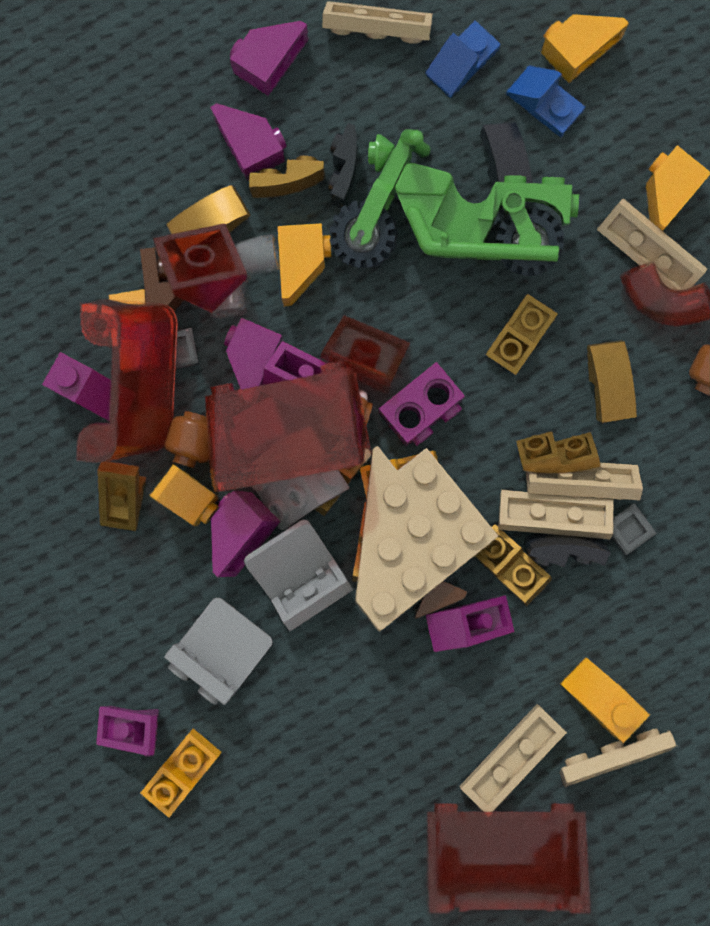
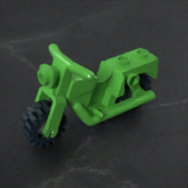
M406 129L401 133L396 148L382 134H377L376 142H369L368 163L375 165V171L381 172V174L373 184L366 200L362 202L353 201L351 205L343 206L338 215L335 214L332 219L334 220L333 227L330 226L329 231L332 235V239H330L331 246L334 247L337 257H340L344 263L357 268H370L381 265L384 260L390 258L391 252L397 245L396 237H398V230H396L394 218L388 212L397 193L421 250L427 255L437 258L501 260L509 270L516 274L535 276L546 272L558 262L564 248V233L559 225V221L550 212L543 211L537 207L526 208L525 202L544 204L552 208L560 216L562 226H568L570 224V217H577L579 194H572L573 185H564L565 178L542 177V184L526 183L527 177L509 175L504 176V182L495 183L486 200L475 204L467 202L457 192L453 176L450 173L410 163L412 152L425 158L430 154L431 150L429 145L423 141L422 132ZM503 204V210L508 217L500 225L496 243H484Z

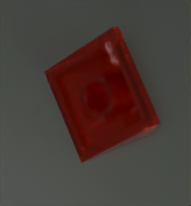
M225 223L153 238L154 246L173 295L211 313L247 279V272Z
M343 315L324 347L320 360L347 373L348 378L389 394L410 343Z

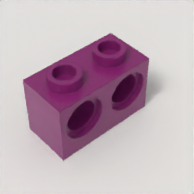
M436 362L379 408L378 414L405 446H408L411 442L418 446L434 433L430 428L441 418L447 423L462 410L459 403L462 402L465 395ZM432 388H441L447 394V402L442 405H435L429 401L427 392ZM408 410L415 412L419 417V424L414 428L403 427L399 422V415L402 412Z

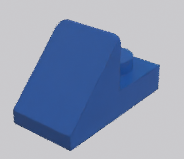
M474 21L459 37L454 33L449 36L425 75L452 98L500 49L501 44L478 22Z
M528 66L508 89L506 94L561 138L582 114L585 106L558 85L562 75L559 71Z

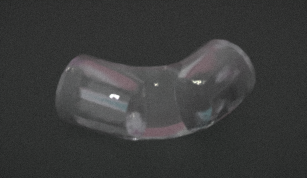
M274 234L256 236L239 242L220 257L210 281L209 299L212 317L230 318L246 314L245 290L249 280L261 273L280 270L279 251Z

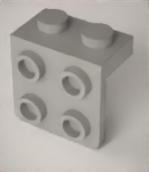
M311 425L278 440L245 468L246 476L252 488L256 490L263 504L281 521L278 524V528L281 530L292 526L315 508L349 489L348 484Z
M307 520L299 521L247 555L244 559L246 567L269 596L289 631L295 629L353 590L341 569Z
M215 598L206 607L182 640L174 644L164 658L171 662L168 668L176 676L185 681L190 677L201 687L198 692L213 704H217L220 701L225 705L272 646L273 640L271 636L225 600Z

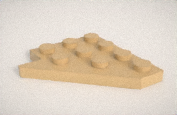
M378 446L372 451L355 602L378 632L498 537L497 533L427 448L399 470L393 466Z

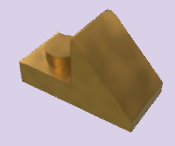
M101 461L98 468L99 517L101 526L131 531L137 530L146 477L139 476L138 466Z

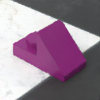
M100 706L96 745L147 756L154 755L157 742L159 710H131L115 706Z

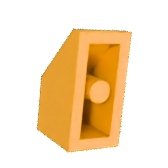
M573 14L563 23L560 21L555 22L545 32L543 36L545 41L541 53L562 74L565 80L570 83L622 39L629 22L625 18Z
M678 145L668 156L662 152L648 169L653 173L646 183L649 218L662 231L710 175L709 170Z
M322 223L278 226L281 293L284 306L293 305L325 269L324 258L331 257L330 235H323Z
M175 465L170 468L150 495L160 504L194 526H198L201 521L207 524L218 510V505L215 502L219 496Z
M587 657L560 683L613 737L622 743L650 716L621 686Z

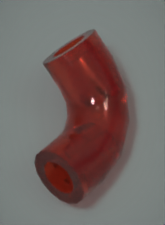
M654 261L636 266L620 275L624 289L636 309L656 323L679 327L697 324L710 319V289L705 282L684 290L671 289L660 278Z

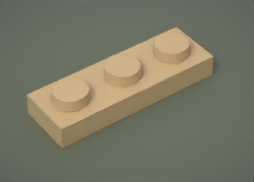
M327 1L323 12L322 28L331 29V32L340 35H347L353 31L366 33V36L374 39L394 36L401 37V40L408 43H420L422 40L429 41L432 14Z
M624 199L617 204L597 229L679 299L707 271L704 265Z
M600 463L601 467L568 473H536L526 471L527 490L530 494L640 500L643 487L638 465Z
M501 490L498 530L611 539L613 535L614 499L530 494L522 491Z
M536 704L460 785V789L489 816L567 732Z
M657 728L637 735L638 742L624 747L621 741H617L600 748L602 754L588 759L587 754L583 753L566 759L565 763L567 766L561 768L559 772L564 787L671 751L677 746L671 731L659 734Z

